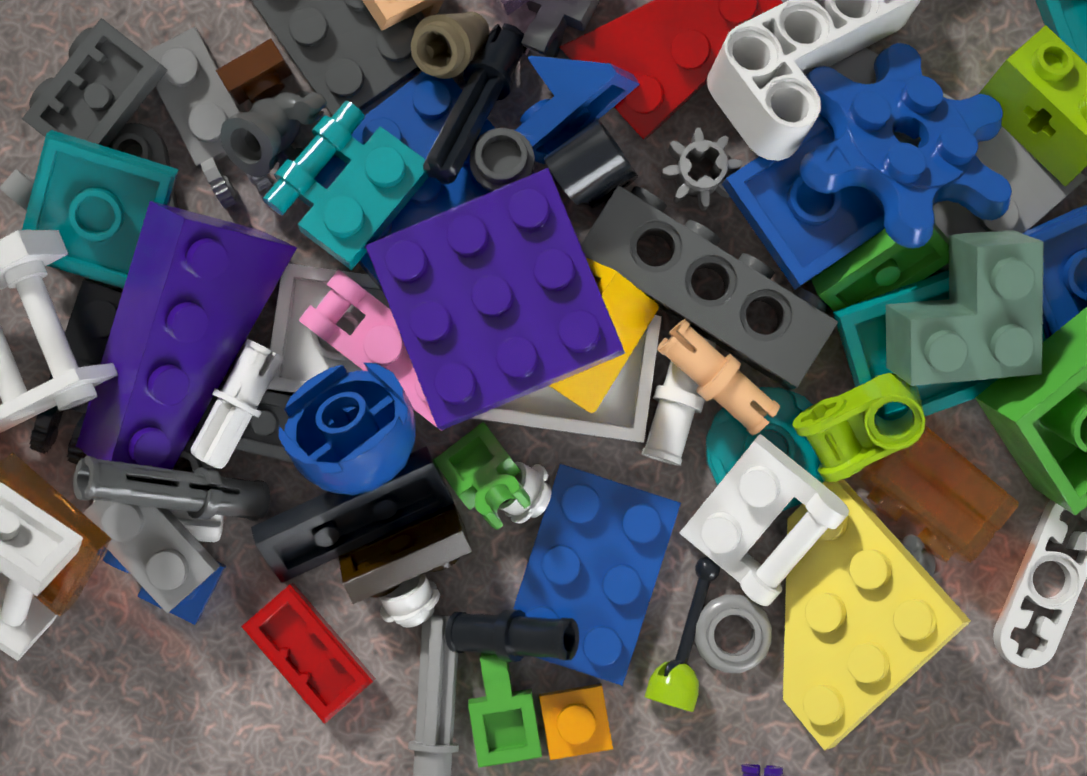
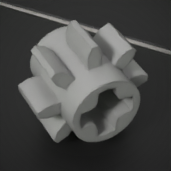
M696 128L692 137V143L686 148L677 141L670 143L668 151L679 162L677 165H669L663 168L661 179H676L679 186L673 200L676 204L683 201L686 195L698 197L699 208L701 211H706L710 203V194L714 191L722 197L729 199V194L722 186L725 180L723 178L726 174L735 173L742 166V161L727 159L724 149L729 137L725 135L715 143L704 140V133L701 128ZM706 157L714 164L710 175L715 180L704 175L697 182L688 175L692 168L690 160L699 163Z

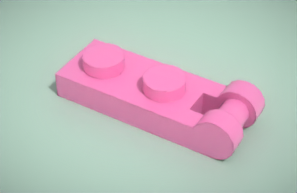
M338 269L326 284L331 290L316 309L310 305L299 321L363 371H367L364 363H376L393 372L411 402L412 408L436 426L391 309ZM352 304L366 316L354 332L349 335L336 324Z

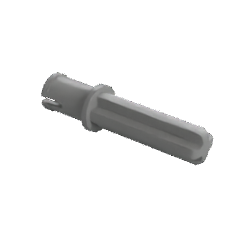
M432 615L427 621L422 623L415 740L408 742V749L414 751L413 776H451L452 753L459 751V744L453 742L458 653L450 651L446 643L445 630L450 617L446 615Z

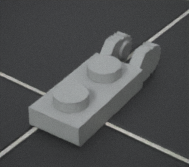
M193 27L148 50L146 53L168 70L155 87L195 165L203 170L215 196L222 207L226 209L238 202L235 197L236 191L231 181L223 174L217 160L227 156L221 143L220 132L222 124L228 118L241 112L234 98L229 94L216 70L218 67L200 32L196 27ZM247 174L250 182L256 185L259 191L273 185L268 174L260 178Z

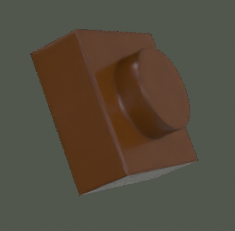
M272 38L216 70L227 91L239 105L247 100H250L254 105L255 102L261 99L275 97L285 87L282 80L293 74Z

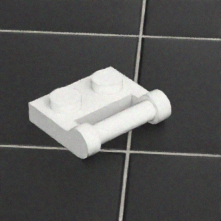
M760 434L684 526L680 534L736 579L744 593L751 600L759 605L769 606L782 592L781 582L828 528L836 529L849 515V510L836 494ZM795 497L806 506L807 512L761 565L747 552L792 498Z

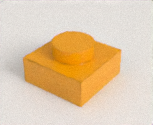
M602 683L539 694L550 760L613 749Z

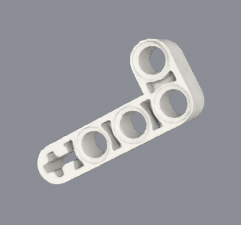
M788 0L736 26L728 33L707 76L708 89L746 144L758 156L775 161L787 159L797 151L821 110L820 97L805 74L816 67H830L897 32L906 24L921 0Z

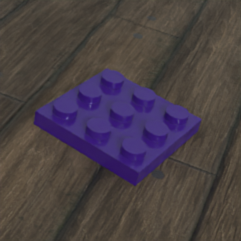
M548 168L365 245L436 426L441 430L626 354Z

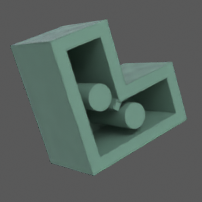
M1014 230L949 235V299L886 304V368L911 386L1042 374L1043 241Z

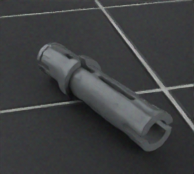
M85 456V459L81 458L79 460L73 478L74 494L79 500L86 501L91 499L132 504L141 507L148 506L187 511L188 515L193 519L208 520L214 515H222L258 521V519L264 518L270 505V490L266 482L262 480L251 481L222 477L215 469L205 467L197 468L193 472Z

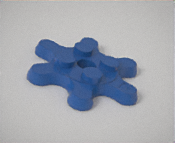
M904 43L893 44L881 51L874 61L876 83L874 84L854 82L837 70L827 66L816 67L805 74L820 97L821 110L819 114L827 119L833 127L835 134L834 142L820 145L806 153L800 163L801 177L809 187L826 194L836 193L842 188L849 186H860L870 190L879 197L884 205V226L887 234L897 244L907 248L924 246L932 237L935 218L933 205L938 202L950 201L958 203L975 216L984 220L999 219L1008 211L1012 195L1011 185L1007 179L988 168L976 156L978 142L993 139L1001 128L1003 109L996 99L984 94H978L963 100H952L943 97L940 85L933 79L922 76L920 54L912 46ZM893 130L894 132L904 133L912 139L920 137L921 141L918 144V148L909 143H900L896 139Z

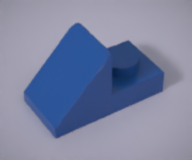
M529 56L530 63L554 97L541 100L527 109L520 118L521 125L515 131L521 133L530 142L535 162L546 164L545 156L593 121L600 119L638 87L640 83L633 74L610 63Z

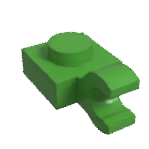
M481 653L480 664L486 696L472 698L468 701L478 768L542 757L532 689L513 692L509 663L500 660L496 654Z

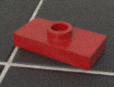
M294 583L289 584L241 626L324 724L376 679Z

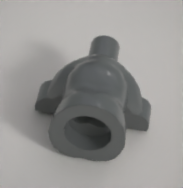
M300 90L295 94L283 92L275 98L261 99L254 103L249 112L237 113L222 124L220 132L222 146L229 159L239 169L253 177H263L274 168L277 162H279V167H281L287 159L293 162L304 150L303 148L294 149L291 146L300 131V123L308 125L324 115V111L321 110L326 107L327 101L321 94L317 92L309 93L305 90Z

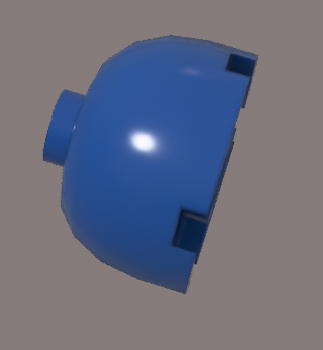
M364 363L367 371L358 370L350 373L347 372L344 365L331 367L307 380L289 398L284 408L289 419L285 425V431L279 426V439L297 470L308 481L323 490L346 495L373 491L392 480L401 471L413 450L416 438V424L412 404L394 373L376 363Z

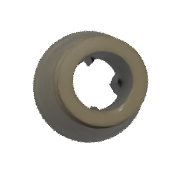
M476 12L438 14L424 18L417 25L411 41V53L416 65L426 74L437 78L448 79L459 75L486 44L490 33L488 23L483 16Z

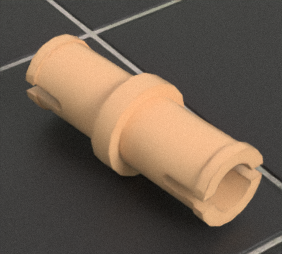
M685 319L680 321L668 333L672 336L669 340L664 338L661 341L657 351L667 356L699 385L696 392L706 401L712 398L716 400L746 427L752 436L759 433L769 424V421L764 418L767 414L770 417H774L777 414L780 405L775 400L772 401L739 371L741 363L731 354L725 357L720 354Z

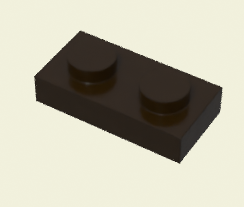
M455 504L339 556L342 584L352 603L355 604L369 597L378 598L395 591L401 583L427 571L437 572L447 569L455 564L461 556L472 552L465 526Z

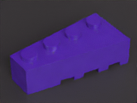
M150 201L101 364L113 363L118 375L94 387L98 396L89 401L76 446L86 455L96 459L173 469L214 396L212 395L214 389H218L297 247L251 227Z

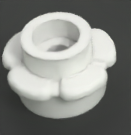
M515 462L521 472L514 477L529 494L531 505L524 509L516 499H508L499 506V509L505 511L506 516L511 517V521L520 524L526 522L530 517H538L549 504L552 491L551 486L545 482L548 473L539 464H535L531 468L522 462Z
M425 573L401 583L392 593L379 597L383 604L380 609V615L386 622L395 621L402 627L418 626L427 621L434 613V606L440 598L439 590L434 582L427 579Z

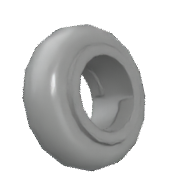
M726 594L711 600L703 608L696 625L694 642L699 655L710 667L724 673H742L755 668L766 657L772 644V625L766 611L759 604L743 595ZM729 615L744 618L752 628L749 643L737 653H728L722 650L716 640H714V631L717 624Z

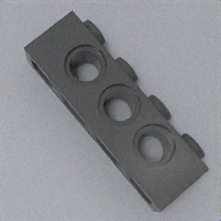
M618 185L581 244L585 257L616 270L658 304L659 310L679 322L685 319L699 335L711 340L723 350L788 390L798 388L838 321L825 314L829 306L821 298L801 287H798L791 293L771 280L775 272L757 258L742 253L740 258L737 259L717 247L721 240L720 237L704 225L689 219L684 226L663 213L667 205L651 192L634 186L630 193ZM649 235L663 238L671 249L670 261L662 266L645 264L637 254V242ZM702 268L716 271L724 282L722 297L709 301L696 295L691 285L693 272ZM761 301L773 307L777 314V326L772 334L762 335L750 328L746 320V311L750 303Z

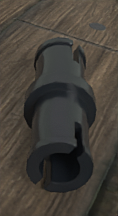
M506 609L499 615L454 612L449 617L445 630L446 643L450 651L456 653L496 654L504 662H518L524 656L549 657L570 661L576 655L579 645V629L573 618L527 617L523 611L517 609Z

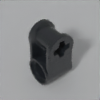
M599 119L593 121L544 157L549 170L576 205L584 204L591 208H596L610 199L618 185L626 188L638 177L619 145Z

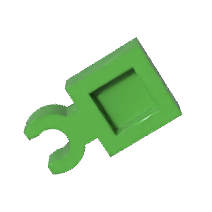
M484 421L434 459L446 480L467 508L471 510L476 507L486 522L496 530L504 525L497 515L498 508L504 501L516 499L524 509L531 505L529 494L514 477L521 470Z

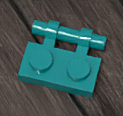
M345 101L332 117L323 116L312 129L313 140L293 162L287 159L277 170L274 176L278 181L263 197V200L271 209L282 216L297 198L308 205L311 209L298 223L300 232L352 270L366 254L367 248L365 245L375 242L428 179V176L423 169L426 159L381 126L364 145L353 138L351 134L365 119V115L353 103ZM335 154L348 165L326 189L316 182L314 178Z

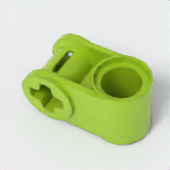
M895 373L878 375L874 379L839 396L830 397L815 403L801 412L794 419L792 425L799 436L807 437L821 462L818 472L825 482H835L848 478L861 471L867 465L913 445L924 432L926 420L917 386L909 385ZM889 402H901L909 407L904 416L895 420H885L876 414L881 406Z

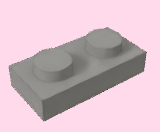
M97 500L78 517L167 614L220 567L219 563L169 509Z

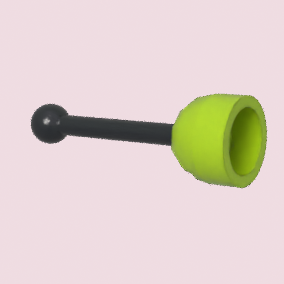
M708 556L700 558L695 565L698 581L675 660L664 662L655 668L649 678L644 696L645 698L690 712H694L699 695V680L695 671L689 666L688 659L695 638L696 625L704 607L710 582L715 580L720 574V566Z

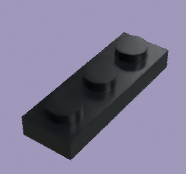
M427 446L410 454L406 465L392 480L373 491L356 495L336 494L328 491L252 526L251 530L256 547L279 581L284 583L454 504V500Z

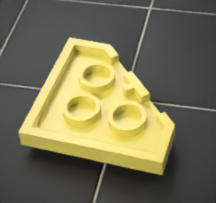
M844 479L835 482L824 481L822 484L846 504L849 515L836 529L828 528L786 576L783 700L824 751L835 747L971 622ZM803 503L787 518V535L806 514L807 509Z

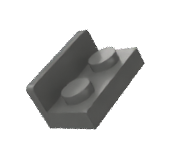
M101 18L94 28H87L76 37L69 49V59L54 78L46 79L36 88L30 98L29 106L31 108L22 120L44 137H46L47 132L54 130L108 147L168 70Z

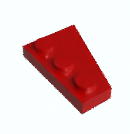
M653 0L559 48L570 60L610 63L635 76L640 85L616 104L614 108L642 139H647L707 83V76L728 33L736 26L783 2L781 0Z

